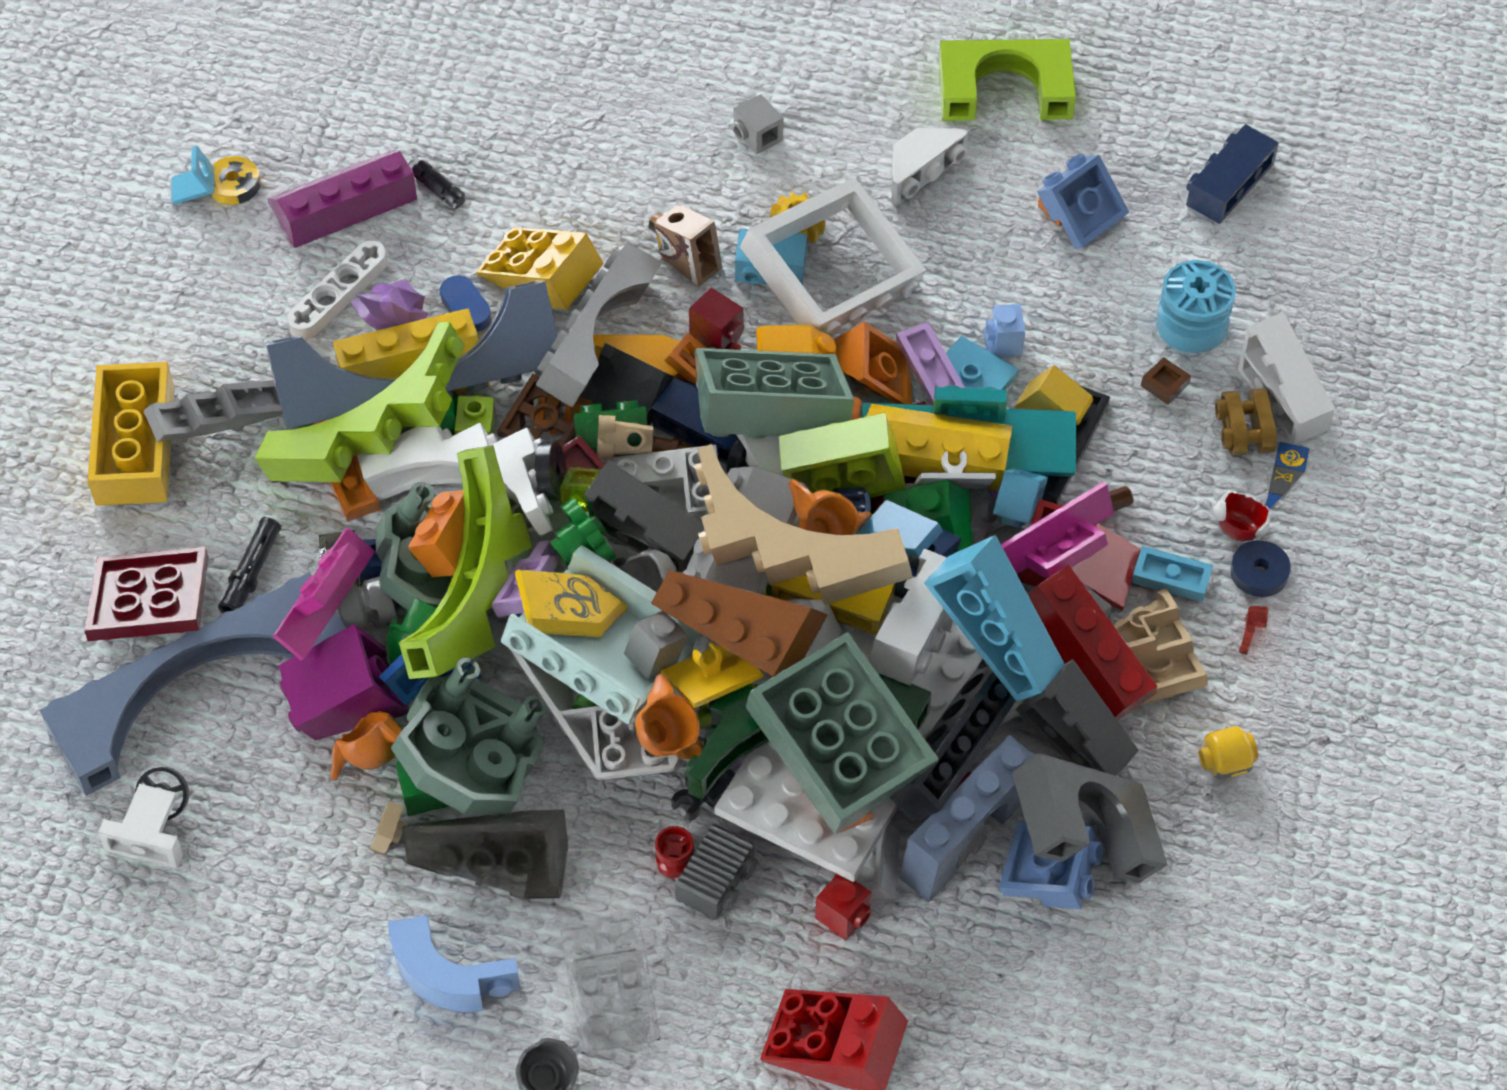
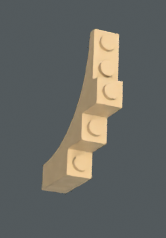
M712 444L697 448L701 463L694 465L700 485L708 484L710 491L709 495L703 496L709 514L701 517L705 531L699 532L698 535L704 554L712 553L716 566L753 556L758 574L765 572L770 585L807 574L812 593L820 591L824 605L913 578L898 528L871 534L833 535L807 531L781 522L757 508L736 489L721 468Z

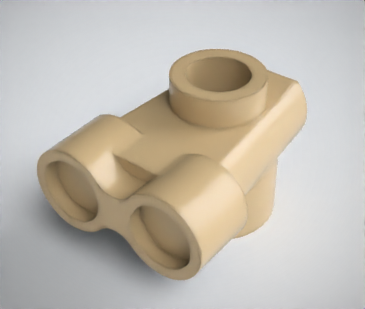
M599 415L597 456L600 459H613V455L652 453L653 426L615 421V416ZM631 433H638L641 436L642 440L638 446H631L627 442V438Z

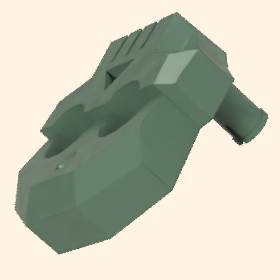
M421 482L414 483L410 493L403 500L384 511L376 527V553L382 561L379 579L380 590L408 611L413 600L416 598L437 608L445 596L453 577L451 575L432 578L408 549L411 540L416 534V528L423 522L435 498L433 489L426 483L423 484L420 492H418ZM493 608L486 610L487 616L495 613Z
M462 658L457 662L451 675L427 679L407 714L408 725L399 734L391 749L416 788L463 814H510L519 801L523 781L535 766L545 742L536 725L546 714L547 704L541 698L537 706L533 707L538 696L533 695L528 696L523 704L478 680L477 677L480 674L479 665L474 661L469 670L465 668L471 659Z

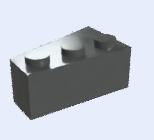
M608 460L584 494L589 517L595 515L607 531L604 536L637 553L656 549L668 554L677 567V572L683 573L694 553V545L699 539L698 533L704 530L702 520L693 514L687 513Z
M1073 659L1065 664L1042 693L1025 699L1016 708V711L1068 762L1117 776L1139 751Z

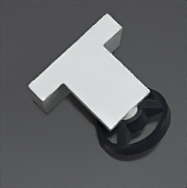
M156 767L146 771L136 784L135 795L123 823L103 820L98 834L104 850L178 868L183 857L178 837L162 833L166 821L180 815L188 804L189 788L185 778L178 771L170 767ZM157 771L168 772L175 776L181 785L171 788L170 785L164 782L155 784L148 776ZM183 790V799L180 807L169 816L177 797L176 792Z

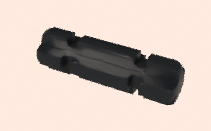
M420 160L417 164H414L412 167L414 177L421 183H424L440 199L445 200V203L451 208L458 209L460 205L465 203V193L457 186H453L454 184L439 171L432 169L433 166L428 162Z

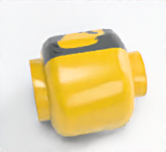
M1232 726L1206 734L1203 748L1198 750V756L1204 771L1210 770L1215 778L1224 780L1249 773L1253 769L1254 762L1258 761V748L1250 732L1245 733L1241 727Z

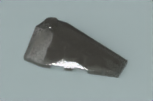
M564 809L526 810L510 812L508 814H491L405 824L402 827L408 865L448 877L455 875L475 881V885L484 888L491 886L510 892V896L520 899L560 898L562 895L568 853Z

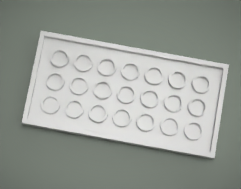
M894 595V599L892 601L888 613L890 612L894 602L900 604L902 598ZM838 622L841 629L838 638L849 632L869 661L876 635ZM957 625L952 633L946 631V637L939 653L932 652V659L926 673H918L912 684L932 692L930 712L919 730L924 739L983 660ZM768 742L747 755L716 804L715 814L854 882L898 806L891 798H888L872 810L871 820L834 835L777 751Z

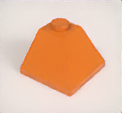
M865 321L835 338V353L844 374L893 404H912V369L898 343Z

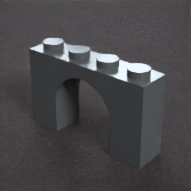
M1041 753L1029 757L1023 765L1012 772L1036 856L1063 862L1090 844L1081 808L1096 824L1103 838L1115 877L1140 883L1168 865L1143 784Z

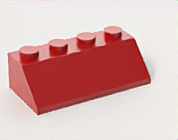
M1069 564L1040 583L1028 594L1064 664L1072 659L1075 661L1117 721L1157 694L1156 683Z

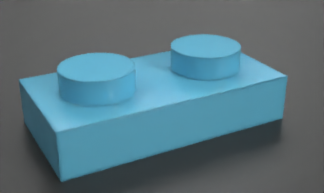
M1142 546L1133 573L1132 583L1156 590L1167 588L1171 594L1203 602L1213 565Z

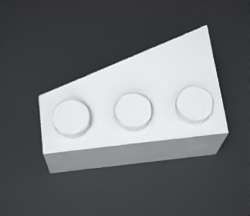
M1284 312L1248 326L1238 371L1252 389L1265 388L1267 390L1273 418L1291 443L1295 445L1328 431L1335 411L1334 404L1321 384Z
M924 549L921 553L916 577L907 579L904 588L909 589L900 604L894 602L874 639L869 662L876 672L910 686L918 673H926L932 659V652L938 654L942 648L946 631L949 633L953 632L956 626L955 622L924 584L947 557Z

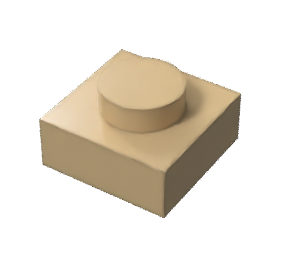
M391 801L388 802L378 824L370 847L371 850L385 854L391 842L398 844L406 823L399 820L404 806Z

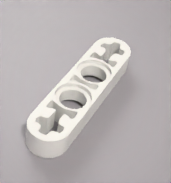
M366 241L353 250L290 310L287 321L291 335H301L304 340L311 339L330 323L351 300L357 297L355 294H360L387 267L388 261L385 247L377 241ZM349 274L358 277L351 284H345L340 281L342 277ZM324 296H332L336 299L330 305L318 303V300Z

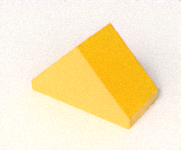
M1053 365L1029 381L1014 407L1015 409L1074 411L1076 413V425H1079L1093 402V397L1062 370Z

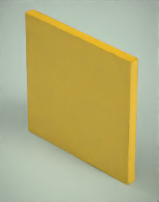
M712 642L709 643L710 649L701 653L694 649L692 657L660 670L668 682L694 708L764 678L763 673L756 666L721 645L715 646Z

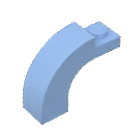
M427 915L388 922L392 949L398 970L407 985L427 1002L451 1011L477 1012L483 1011L481 996L502 997L514 990H520L516 958L477 965L455 964L442 957L433 946Z

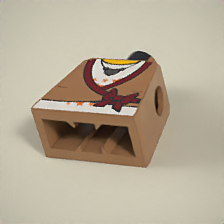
M682 205L673 207L665 214L655 213L650 218L648 227L652 232L656 233L661 257L699 287L723 268L714 220Z

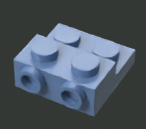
M1082 153L1066 162L1068 169L1063 173L1056 171L1043 178L1042 182L1045 186L1037 191L1051 219H1060L1074 248H1083L1130 213L1100 155L1085 157Z
M1017 821L999 885L1003 896L1040 898L1044 907L1081 909L1084 899H1090L1093 895L1094 880L1092 875H1090L1093 865H1100L1103 857L1102 844L1098 842L1091 826H1085L1090 844L1065 861L1059 862L1036 856L1026 822Z

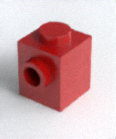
M836 874L816 897L815 919L844 940H847L857 928H862L872 914V909L870 908L872 892L856 880L852 882Z

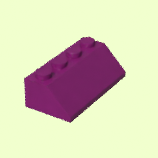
M387 151L267 198L270 207L294 248L418 200L414 173L400 151Z

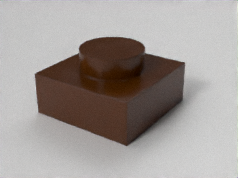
M1163 357L1142 377L1141 387L1169 405L1190 384L1191 375Z

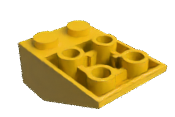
M513 227L505 234L504 239L497 248L486 257L485 262L476 273L479 277L504 289L541 279L546 282L551 308L567 310L604 263L587 233Z

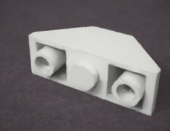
M916 128L893 144L891 203L897 206L905 199L914 197L919 189L928 182L937 180L950 166L960 163L968 151V132L965 129Z

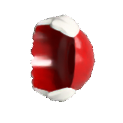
M1227 491L1213 507L1214 516L1218 520L1219 527L1232 540L1250 541L1263 537L1269 532L1270 509L1264 506L1263 503L1254 500L1252 496L1246 497L1243 493Z

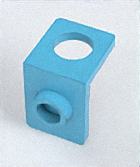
M198 146L192 147L191 171L172 177L171 201L174 204L214 193V166Z

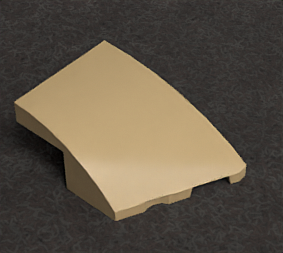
M1167 588L1158 591L1157 599L1145 608L1139 605L1130 612L1128 617L1120 619L1113 624L1157 685V694L1141 705L1208 686L1207 673L1194 653L1193 641L1179 618L1178 606Z

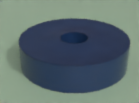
M1255 540L1241 545L1233 555L1230 573L1235 585L1243 592L1252 596L1268 597L1279 593L1286 586L1291 571V563L1285 551L1276 544ZM1260 566L1263 567L1265 570L1261 571L1256 569V567Z

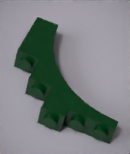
M878 673L919 731L930 712L932 692L914 684L909 686ZM746 685L709 702L708 709L711 710L712 726L705 736V747L699 756H692L685 770V776L688 777L689 794L703 800L718 778L739 759L765 743L770 742L746 708L750 691L754 688Z

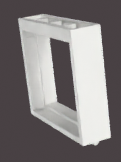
M855 177L749 228L740 245L741 250L798 325H812L831 337L839 332L842 326L848 323L852 325L859 323L869 312L875 309L878 311L886 309L896 298L902 295L904 298L909 297L912 291L920 287L919 282L926 272V269ZM848 209L896 271L897 275L822 312L772 245Z

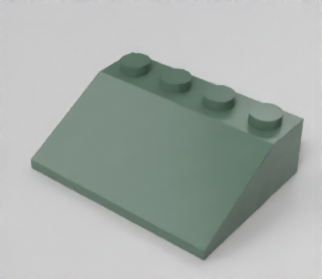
M710 348L695 349L700 418L705 433H710L717 437L742 434L751 438L761 439L766 436H780L798 430H808L827 426L831 423L851 420L854 398L835 354Z
M849 632L750 691L746 704L747 710L834 835L866 816L939 760Z

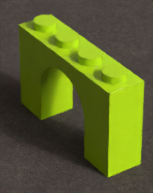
M1070 39L940 40L938 66L942 121H975L977 104L976 84L983 77L995 72L1019 74L1027 78L1035 86L1038 94L1040 120L1073 119L1076 95Z

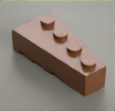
M672 570L668 571L651 602L655 607L772 677L805 658L828 614L811 607Z

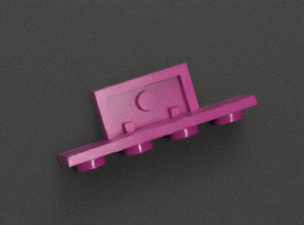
M1101 482L1002 543L1001 546L1016 574L1029 567L1048 579L1069 564L1072 568L1108 545L1106 533L1094 526L1114 514L1108 485Z
M350 528L344 529L334 546L319 560L317 564L319 568L315 574L302 585L299 590L301 595L272 637L300 661L303 660L375 553V550Z

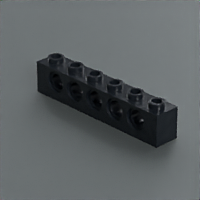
M984 659L925 738L938 757V762L890 797L911 821L941 811L1016 702Z

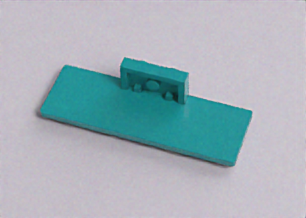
M955 385L935 387L933 405L862 404V418L867 416L871 404L1011 425L1013 429L1006 470L1017 468L1044 476L1073 477L1076 473V413L1074 411L1006 409L1007 390H999L993 387H982L980 389L961 388Z

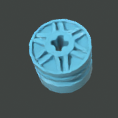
M1185 261L1171 268L1163 281L1161 300L1157 313L1156 327L1160 337L1169 346L1189 353L1210 351L1220 345L1227 335L1230 314L1232 313L1235 300L1236 286L1232 277L1222 267L1209 261Z

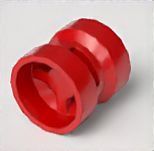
M669 826L657 834L655 839L656 866L660 873L669 878H680L681 873H683L692 855H694L693 837L685 828Z

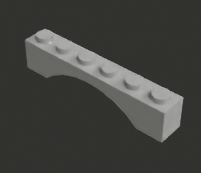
M628 241L620 253L614 249L603 266L608 271L606 272L601 269L590 286L595 289V292L590 289L586 291L577 306L582 309V312L574 310L564 326L569 332L561 330L551 346L556 351L555 354L548 351L537 369L543 373L536 386L573 407L599 365L593 341L595 321L608 311L622 306L637 304L662 262Z

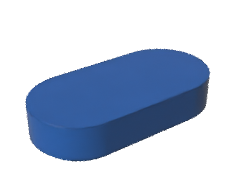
M452 276L442 282L440 286L441 301L449 313L469 308L476 332L482 331L489 326L491 322L490 307L470 279L464 276Z

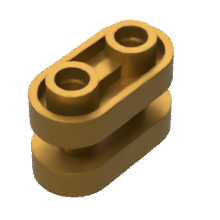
M1265 388L1251 389L1246 401H1241L1238 391L1222 392L1221 398L1215 400V415L1217 420H1222L1224 427L1221 430L1223 449H1228L1231 456L1246 455L1248 444L1255 443L1259 454L1275 452L1277 442L1276 428L1267 390ZM1249 414L1252 426L1250 430H1247L1244 415Z

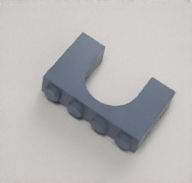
M1008 735L952 793L941 811L932 814L908 838L899 878L927 902H930L954 877L961 852L981 824L991 815L1003 825L1020 808L1021 803L1012 772L1023 765L1034 754L1012 736Z

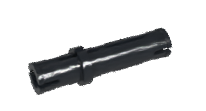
M262 517L260 519L259 525L237 569L233 570L228 577L229 586L218 604V609L221 613L234 611L242 607L249 593L255 591L258 585L257 577L277 535L282 529L276 520L269 517ZM261 544L262 546H261V548H260V550H259V552H258V554H257L255 560H253V557H254V555H255V553H256V551H257L259 545ZM245 574H247V577L239 591L238 588L242 582V579L244 578Z

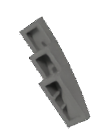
M274 380L222 384L215 392L186 394L180 401L153 403L144 410L157 442L222 432L282 415Z

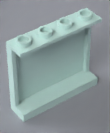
M581 545L574 552L570 565L564 573L589 576L627 605V611L620 618H617L600 638L544 634L527 623L525 613L520 617L512 613L506 624L501 643L610 714L629 724L646 706L648 694L652 689L656 676L647 679L624 655V651L635 623L662 610L651 604L657 592ZM669 615L688 635L678 660L680 662L689 658L693 650L697 649L702 634Z

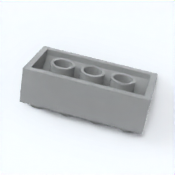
M755 466L730 469L727 474L728 478L736 489L750 502L779 521L793 525L797 513L788 485L792 479ZM799 482L805 488H809L804 483ZM700 539L696 541L694 553L686 570L683 572V574L762 595L768 584L766 573L758 574L753 556L716 566L712 553L704 554Z

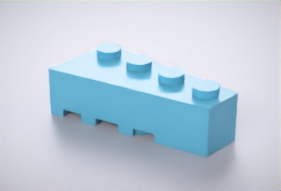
M996 535L948 556L924 582L1017 702L1042 693L1065 666Z

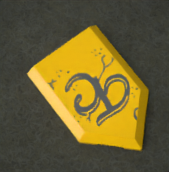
M519 569L515 571L526 621L544 634L600 638L613 622L620 618L628 609L627 605L587 575Z

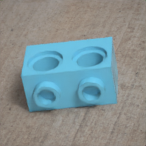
M1017 468L1004 471L993 514L1002 516L1001 523L1021 528L1022 525L1032 522L1039 499L1042 500L1048 477Z

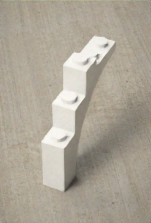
M481 423L452 436L448 428L442 430L440 427H415L400 434L390 455H357L365 482L378 500L381 501L401 492L411 490V487L417 482H421L420 487H423L424 483L428 485L462 483L456 453L465 449L494 445L508 498L518 503L539 536L553 530L548 516L553 513V509L546 495L539 493L535 477V453L538 444L542 443L543 440L541 438L535 440L528 428L498 441L494 433L487 434Z

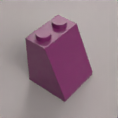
M355 624L314 645L303 660L300 661L294 656L278 665L282 677L280 688L288 699L291 709L288 713L289 720L295 730L298 732L302 731L314 740L351 731L363 717L372 712L382 711L390 713L394 718L404 716L409 712L408 705L406 706L379 678L390 666L387 661L386 647Z

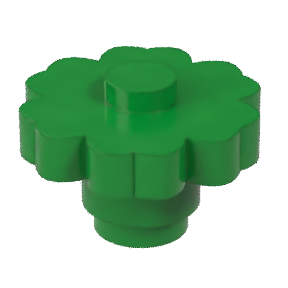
M574 498L560 506L570 523L555 533L556 538L550 541V544L566 566L570 565L574 552L581 545L609 563L617 558L603 537L607 533L606 529L595 515L589 518Z

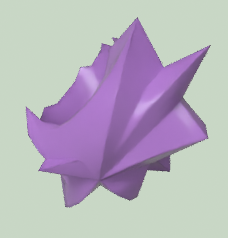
M406 279L391 284H377L370 293L355 294L360 301L351 300L359 316L376 331L426 319L429 314L422 310L425 296L416 292Z

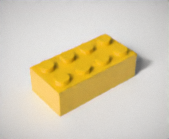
M168 362L96 365L87 480L95 506L168 502L171 440L157 442L144 413V410L150 404L174 402V383Z

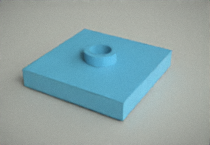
M963 336L946 352L965 388L980 389L982 387H993L999 390H1007L1018 377L1019 369Z

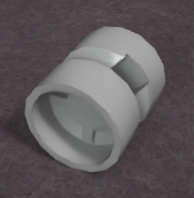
M380 576L365 580L360 588L353 584L343 599L338 610L346 628L355 624L362 630H366L368 623L372 622L376 626L391 623L394 617L397 618L392 598L380 590Z

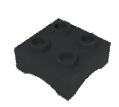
M605 343L599 355V365L580 396L593 402V404H602L603 410L617 409V402L638 401V407H646L647 426H650L652 422L651 407L674 376Z

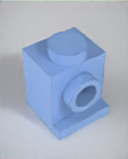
M1021 304L993 306L992 320H986V327L983 330L986 350L999 358L1022 357L1025 326Z

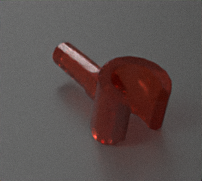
M1252 605L1248 608L1245 616V633L1239 653L1248 654L1255 627L1266 628L1268 607Z

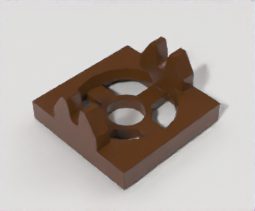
M532 373L496 432L499 437L504 439L521 431L520 427L526 424V415L530 417L533 425L530 433L535 440L540 438L543 432L555 429L564 434L562 438L556 440L562 447L576 438L574 413L581 412L582 405H590L593 402L579 396L574 406H569L572 417L570 424L559 418L557 409L562 401L536 386L540 377ZM551 396L547 403L534 406V400L537 398ZM548 409L554 412V419L549 425L541 426L535 423V417L539 411Z

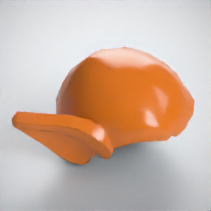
M795 479L790 480L788 483L794 508L799 517L798 527L801 529L833 535H855L858 529L872 516L870 511L858 513L853 503L839 493L827 490L811 493Z
M662 673L658 674L648 694L647 705L639 712L635 720L637 738L640 744L656 757L675 755L678 758L690 760L693 755L699 756L704 748L703 743L698 739L700 723L696 710L685 698L674 693L673 687L665 675Z
M382 711L369 713L360 720L349 734H342V739L336 740L333 748L332 780L338 779L347 761L362 770H373L388 764L395 758L396 755L391 747L403 730L390 713Z

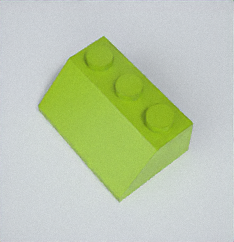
M886 413L868 415L864 418L841 423H831L827 426L808 430H798L779 436L781 471L784 477L804 483L809 487L808 490L811 493L820 490L832 491L834 488L864 487L869 492L870 498L906 489L895 436Z

